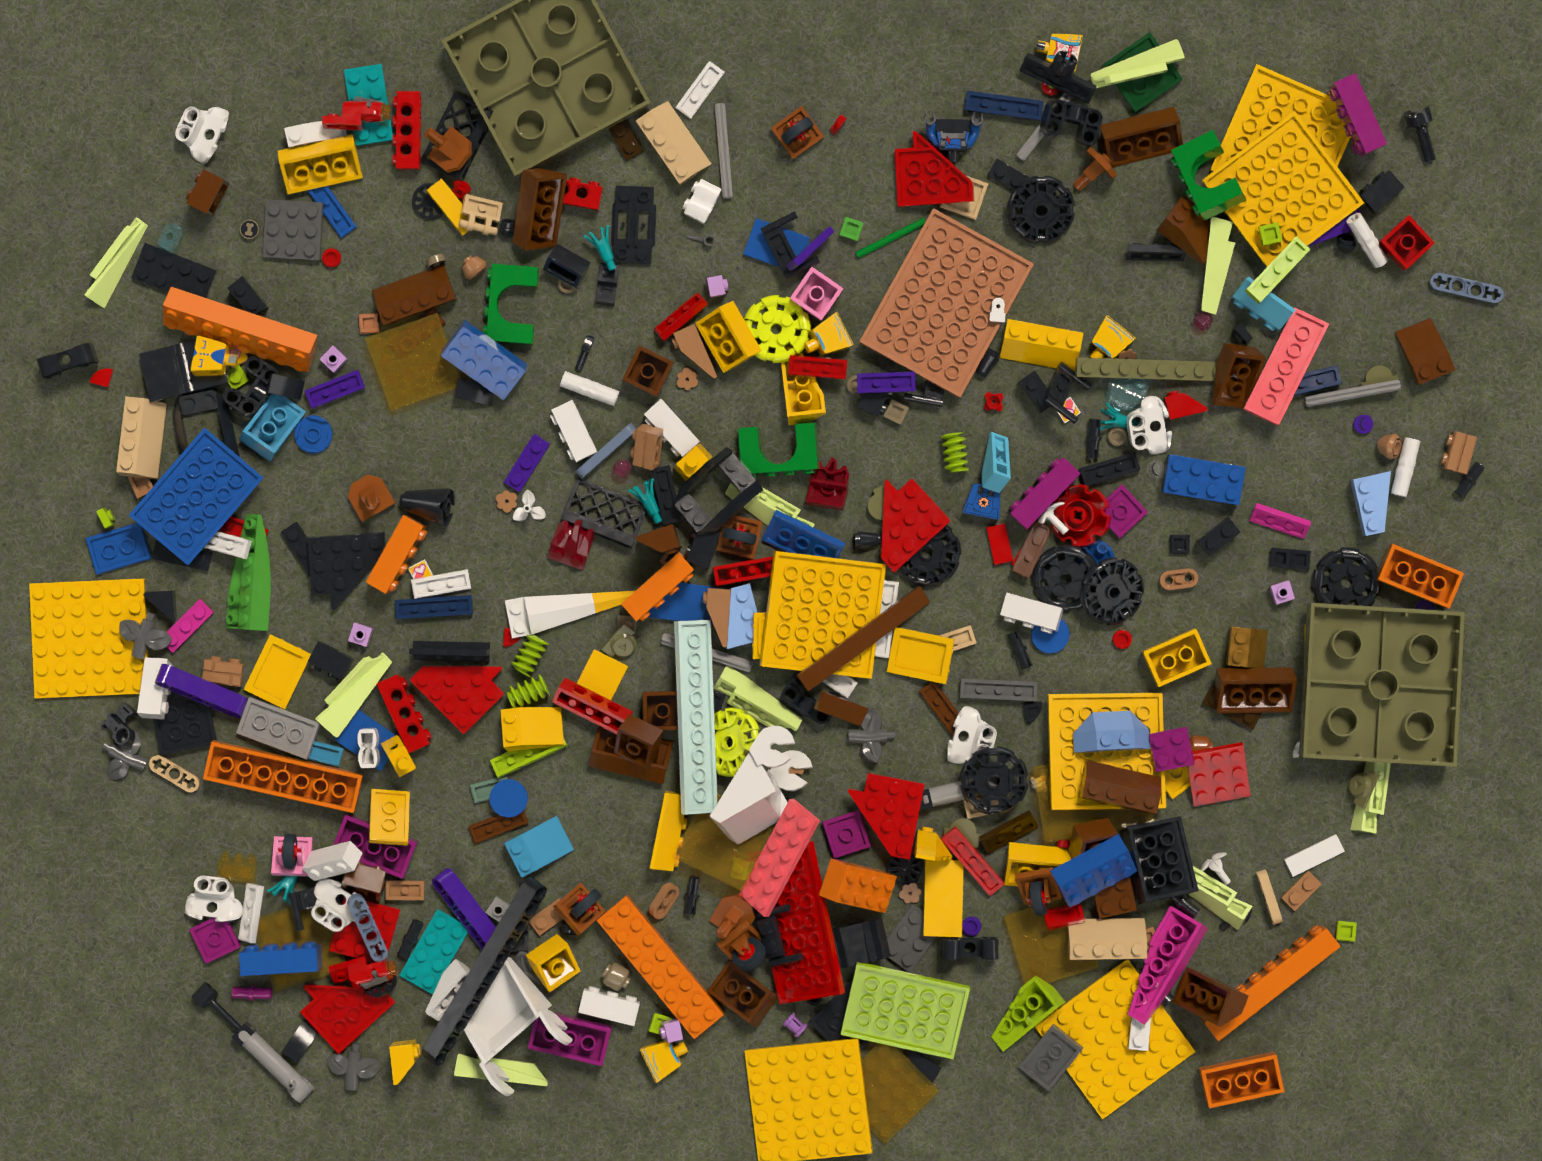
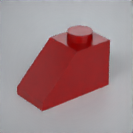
M1178 390L1168 392V397L1163 398L1169 414L1168 420L1208 411L1206 406L1185 393L1179 394Z

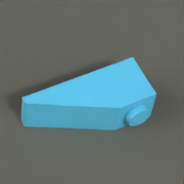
M991 432L982 470V487L1000 493L1011 479L1008 437Z

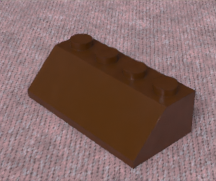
M1175 107L1102 124L1100 127L1105 154L1112 161L1110 163L1112 168L1172 153V149L1183 145L1180 120Z
M539 168L523 170L513 243L526 251L555 247L557 245L567 174Z
M444 264L372 290L376 307L384 326L457 300Z
M674 524L635 537L636 541L661 553L666 552V555L679 552V547H682Z
M1292 667L1217 668L1215 677L1216 712H1292L1297 684Z
M598 726L589 767L660 784L664 783L674 741L661 739L658 756L649 769L646 770L615 755L614 749L617 734Z
M1089 760L1085 761L1078 798L1150 815L1157 814L1161 797V777Z
M1186 967L1173 1003L1221 1027L1242 1014L1249 995L1203 972Z

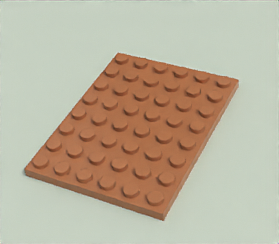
M933 208L859 343L961 398L1001 325V322H989L993 300L995 298L1004 300V313L1006 316L1034 264Z

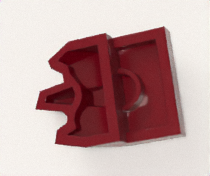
M832 457L825 467L819 461L820 469H815V473L810 475V486L805 501L806 505L844 511L849 487L847 467L842 466L840 469H837V460Z
M566 520L562 521L557 526L547 558L584 570L594 540V529L584 531L582 520H576L573 526H570Z

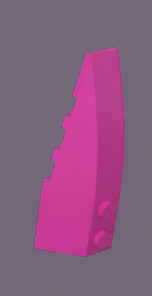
M1169 907L1151 938L1147 959L1144 960L1145 965L1138 980L1139 984L1137 991L1134 993L1128 1013L1129 1016L1144 1025L1148 1022L1180 977L1208 927L1176 908Z

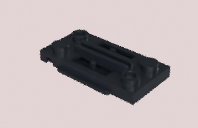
M616 186L615 203L612 205L611 226L614 263L651 264L656 229L654 187ZM619 210H628L627 239L618 238ZM639 211H649L648 240L638 239Z

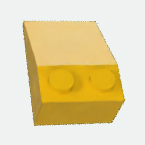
M519 707L501 710L503 747L508 752L564 745L561 707Z

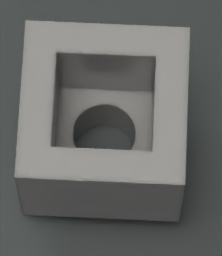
M496 896L485 913L500 922L510 904ZM501 907L502 912L496 913L495 908Z

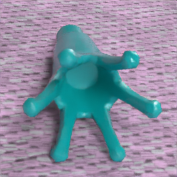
M606 225V237L605 229L600 227L601 240H598L592 232H589L588 235L593 240L587 235H584L583 238L593 244L603 262H606L609 271L616 269L609 244L610 225Z
M1107 402L1106 406L1109 409L1106 411L1102 408L1101 412L1109 415L1111 420L1100 421V424H1105L1106 426H1102L1099 429L1101 431L1113 427L1127 429V416L1113 409ZM1134 418L1132 419L1133 426H1137L1140 423Z
M651 478L650 488L649 480L644 482L646 494L636 485L633 487V490L628 489V492L640 500L649 516H652L655 524H657L662 519L658 513L659 508L654 497V479Z
M284 876L275 886L267 889V892L272 891L273 896H276L284 888L283 900L286 903L288 894L293 893L298 876Z

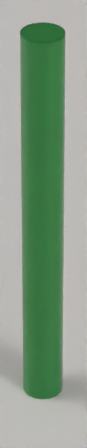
M923 217L856 251L858 259L924 226L926 221Z

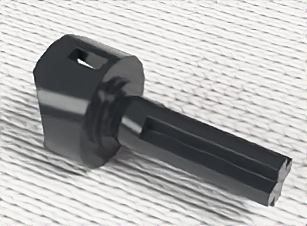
M1427 106L1419 113L1410 110L1404 112L1407 127L1416 128L1424 161L1435 160V153L1426 125L1428 122L1433 121L1430 107Z

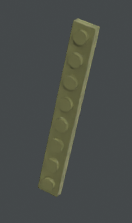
M1076 358L1075 377L1215 381L1217 362Z

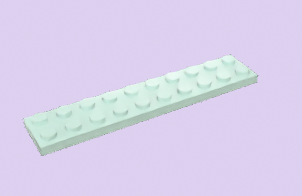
M711 620L674 621L681 814L712 813L717 805Z

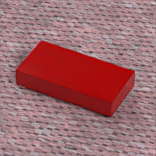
M1005 523L986 527L994 565L1013 561Z
M1081 903L1070 908L1066 905L1049 909L1047 914L1044 915L1048 931L1085 922Z

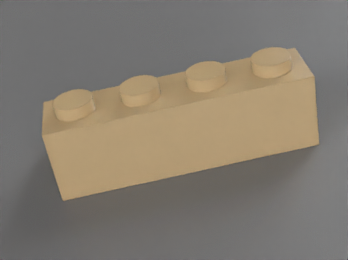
M668 101L636 120L637 125L680 186L711 165L709 159Z
M125 396L116 470L120 476L158 479L166 419V403L158 401L150 403L149 399Z
M1145 918L1085 919L1083 923L1068 926V958L1070 960L1147 959Z

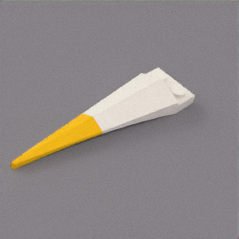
M635 591L533 596L506 600L505 605L511 637L532 635L619 606Z

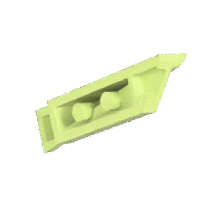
M1175 39L1093 72L1090 76L1092 84L1096 85V88L1165 73L1168 70L1166 64L1182 61L1185 57L1179 41Z
M136 217L130 226L127 225L91 272L90 276L96 279V281L84 294L86 297L105 308L148 226Z
M730 483L725 494L734 499L740 492ZM764 488L763 492L756 495L743 507L766 525H769L776 510L811 527L815 525L798 517L801 511L799 508Z
M384 653L373 659L369 656L363 658L324 700L329 707L315 719L332 735L339 737L389 668L392 661Z
M726 665L713 689L730 696L727 701L728 704L744 710L745 714H750L755 720L767 727L781 726L797 731L802 722L801 717L749 678Z
M1366 762L1363 773H1367L1369 769L1380 775L1366 808L1356 804L1350 830L1367 833L1377 832V814L1384 815L1391 763Z
M1193 866L1199 891L1189 893L1188 895L1239 930L1252 906L1235 899L1236 891Z
M458 1054L454 1076L487 1079L479 1065L482 1062L479 1056L476 1059ZM493 1057L489 1060L498 1065L509 1077V1080L505 1082L548 1086V1080L539 1071L535 1063Z

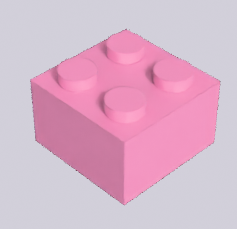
M811 267L790 297V300L822 322L844 288Z

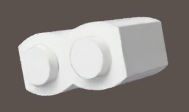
M703 179L700 182L696 181L691 190L694 193L692 198H687L683 205L684 215L705 225L722 189Z
M363 728L359 730L358 745L360 751L358 761L361 768H375L379 765L380 753L377 748L379 733L377 728Z

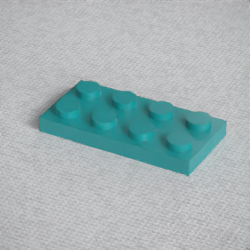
M382 64L345 69L344 75L349 101H353L355 97L359 96L378 100L383 104L382 122L365 123L363 121V131L353 130L356 146L392 141L393 129Z
M437 909L399 976L433 994L443 972L449 967L468 934L463 924L454 917Z

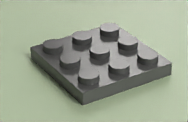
M266 199L263 257L321 260L324 203Z

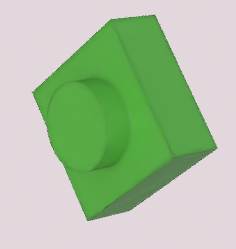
M845 217L839 236L858 242L864 223Z

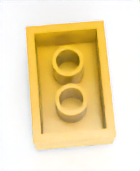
M734 301L718 307L695 323L723 373L739 366L762 351Z
M1196 628L1141 651L1157 687L1212 664Z

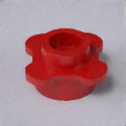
M456 180L454 182V189L451 190L456 197L463 201L464 195L470 194L471 187L465 181Z
M987 392L985 394L986 404L984 409L986 411L996 410L999 412L1003 409L1001 404L1004 396L1002 393L992 394Z

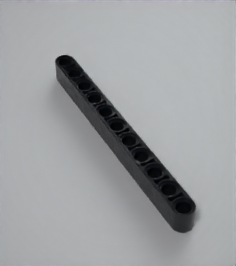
M533 877L527 878L521 885L423 1047L422 1056L435 1066H441L446 1061L544 899L547 887Z

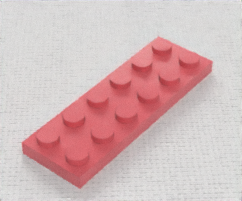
M1295 307V312L1288 319L1244 407L1245 411L1278 427L1329 326V323Z
M789 799L739 893V896L764 917L770 916L820 822L816 816L795 799Z

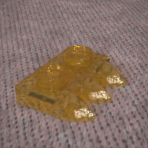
M227 850L224 851L218 860L217 877L225 878L229 881L255 883L256 857L251 853L247 857L246 862H244L242 854L238 852L234 856L233 861H231Z

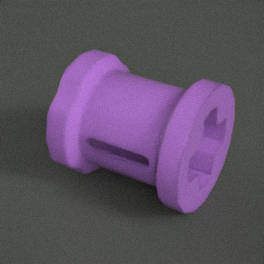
M794 1012L782 1024L783 1027L786 1026L794 1033L795 1038L807 1027L806 1024H803L795 1017Z

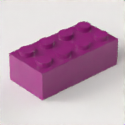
M1356 73L1334 82L1329 87L1328 95L1332 102L1335 101L1337 105L1336 113L1339 119H1343L1346 125L1344 126V131L1353 141L1352 149L1356 155L1359 154L1361 158L1384 147L1387 142Z
M1064 457L1061 459L1056 458L1049 465L1051 470L1047 474L1043 472L1035 480L1037 482L1035 487L1029 486L1022 494L1024 498L1021 501L1016 500L1009 507L1011 510L1009 515L1025 530L1081 474Z
M346 814L333 845L351 841L362 852L360 862L371 867H381L386 873L403 879L406 876L419 841L408 837L407 846L369 843L370 822L351 814Z
M553 1012L568 1027L562 1031L573 1039L569 1045H565L551 1035L540 1016L534 1021L528 1049L603 1066L612 1026Z

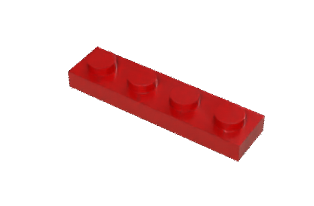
M956 825L941 837L944 844L989 896L1005 885L1000 876Z

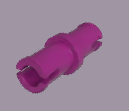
M250 985V987L233 986L232 998L249 999L250 1001L255 999L271 1000L272 987L258 988L254 985Z

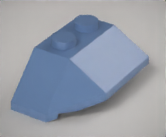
M1131 711L1092 712L1073 733L1074 753L1150 749L1149 729Z

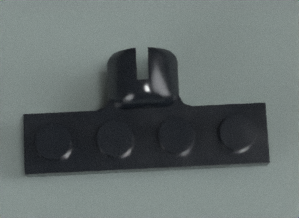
M1059 51L1056 53L1052 63H1048L1030 53L1026 54L1020 72L1082 102L1090 103L1097 86L1074 74L1077 64L1074 54L1071 53L1069 60L1065 58L1068 51Z

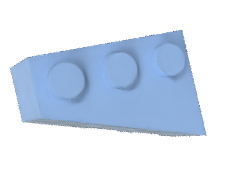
M1391 471L1350 480L1362 536L1385 532Z
M750 583L731 588L727 649L753 642V613L758 612Z

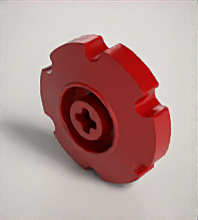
M1088 485L1069 486L1065 489V495H1059L1052 503H1065L1054 509V515L1069 530L1063 535L1051 523L1054 533L1063 542L1071 539L1074 546H1088L1096 543L1095 538L1097 535L1104 536L1109 529L1111 515H1107L1106 510L1110 507V504L1098 489H1093L1090 492ZM1078 512H1083V514L1081 515L1082 519H1078V517L1080 516Z

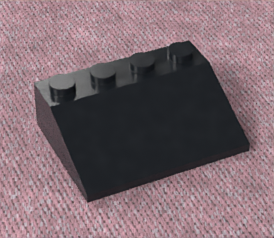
M1181 816L1129 826L1120 830L1122 840L1137 869V872L1133 873L1131 878L1138 905L1199 891Z

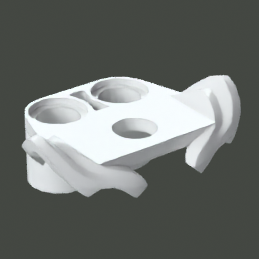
M188 107L184 111L175 135L178 140L190 148L191 155L196 161L206 164L218 148V145H216L221 133H224L226 130L229 112L219 107L210 108L208 111ZM197 113L196 120L192 121L193 116ZM208 130H213L215 133L211 140H207L205 137ZM189 131V136L185 138V133Z
M1156 396L1145 397L1141 402V407L1132 411L1126 417L1130 444L1138 450L1148 449L1149 453L1153 455L1168 451L1172 438V431L1166 433L1164 417L1168 418L1169 414L1160 398ZM1134 417H1140V423L1137 426L1132 425ZM1159 421L1160 429L1152 431L1150 429L1151 422ZM1142 435L1144 438L1143 442L1136 445L1135 438Z
M970 706L963 707L953 724V727H956L953 739L948 741L947 758L949 762L955 764H964L966 760L973 756L972 753L980 747L989 746V748H993L997 736L996 729L981 720L980 714L976 709ZM988 728L989 734L983 737V731ZM961 731H967L968 738L966 741L959 740L958 736Z
M212 876L197 877L194 882L196 890L186 900L185 914L198 920H202V916L216 918V922L232 921L242 916L243 907L240 901L235 899L234 888L228 880ZM208 882V887L205 890H201V885ZM226 884L227 889L224 892H219L220 887ZM214 902L217 904V910L210 913L207 910V906Z
M324 878L320 879L314 888L317 900L312 908L311 915L328 929L338 932L351 921L355 922L347 904L348 898L352 894L342 889L340 882ZM343 894L346 897L344 905H339L336 902L337 895ZM355 900L354 905L356 906L359 912L362 909L359 905L358 900ZM318 907H323L326 910L325 916L318 914ZM367 915L361 916L359 921L363 920ZM335 917L340 918L342 926H336L333 919Z

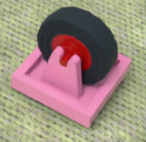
M285 834L284 837L274 836L271 874L277 876H308L302 868L310 851L313 850V838L297 837L295 834Z

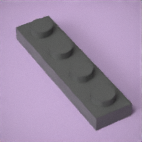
M961 679L960 698L1037 702L1038 682Z

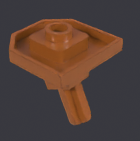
M452 126L444 135H440L433 128L426 130L425 138L435 145L428 154V157L446 172L460 170L472 155V142Z
M1090 147L1086 154L1093 162L1074 182V186L1081 191L1102 172L1113 180L1117 174L1110 165L1112 162L1105 153L1101 155Z
M366 475L351 484L348 498L362 522L396 503L382 478Z
M733 894L722 898L709 921L719 927L716 931L718 938L725 939L731 931L747 920L752 925L756 914L754 908L738 894Z

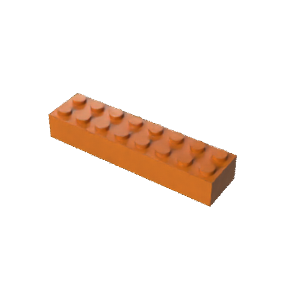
M170 287L163 303V325L170 329H177L188 335L202 336L227 344L228 347L238 349L242 353H250L261 359H268L279 365H287L297 371L309 373L316 355V334L174 287Z
M213 740L210 745L203 779L354 813L364 774Z
M625 895L596 920L693 1039L724 1015V1011L628 895Z
M1323 925L1313 926L1308 931L1309 935L1305 938L1299 937L1293 942L1294 946L1288 950L1286 948L1278 954L1279 958L1274 962L1272 960L1268 961L1263 965L1264 970L1259 974L1254 972L1247 978L1249 981L1246 984H1239L1235 987V989L1249 995L1242 1014L1221 1027L1200 1018L1218 1041L1341 947Z

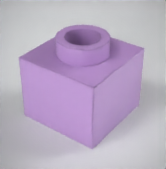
M722 275L707 278L711 298L726 295L725 291L729 290L727 279H723Z
M332 346L320 358L333 373H336L348 360L335 346ZM335 355L336 361L332 363L330 357Z
M1289 580L1269 586L1275 604L1295 599ZM1281 589L1286 590L1285 596L1280 595Z
M354 622L348 641L368 647L374 628ZM358 631L363 632L362 638L357 637Z
M671 1019L661 1022L662 1027L659 1028L662 1039H665L668 1043L683 1039L679 1020Z

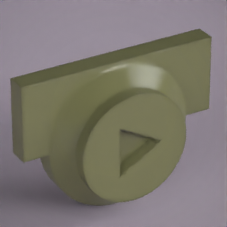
M1377 365L1368 370L1365 378L1366 382H1361V385L1365 386L1398 380V376H1392L1391 371L1387 367Z
M884 485L873 490L875 495L868 502L870 515L878 520H883Z
M623 623L601 650L611 657L614 655L620 657L630 656L637 647V641L633 635L635 630Z
M1368 769L1367 773H1358L1351 779L1349 788L1352 796L1355 797V804L1366 808L1380 775Z
M958 818L952 822L950 828L945 827L944 834L956 825L975 848L979 847V836L981 834L976 833V826L970 819Z

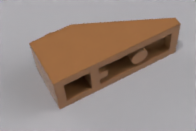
M695 324L673 333L675 338H672L675 348H680L683 354L713 379L718 378Z
M708 588V592H704L703 603H707L706 608L722 646L727 647L731 590Z

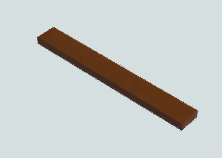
M917 586L796 676L806 691H810L930 603L929 599L921 587Z

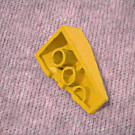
M792 345L784 346L787 351L793 347ZM802 352L799 355L798 353L796 354V356H804ZM789 361L782 362L788 426L809 423L826 414L824 394L819 388L816 378L788 375Z
M922 826L921 830L917 829L913 850L916 858L932 861L952 860V854L938 834L933 832V828Z

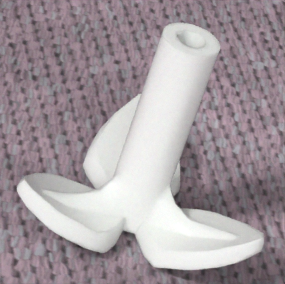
M526 490L522 495L524 507H518L512 517L513 520L523 521L527 518L528 513H531L535 520L546 518L542 507H532L535 502V496L530 490Z
M1058 502L1050 505L1039 516L1038 522L1045 524L1049 520L1064 535L1069 529L1054 515V509L1065 503Z
M1226 852L1212 855V859H1207L1200 868L1202 872L1207 867L1215 871L1224 885L1231 882L1223 870L1220 859L1227 855Z

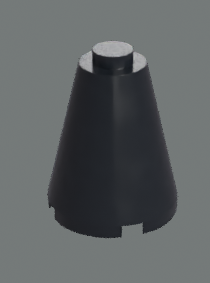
M449 488L409 490L401 494L399 503L402 505L403 510L440 526H448L453 516V513H450L451 505H455V493Z

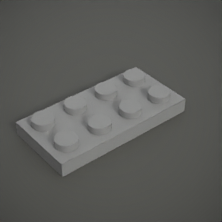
M249 697L236 733L301 758L309 759L321 724Z

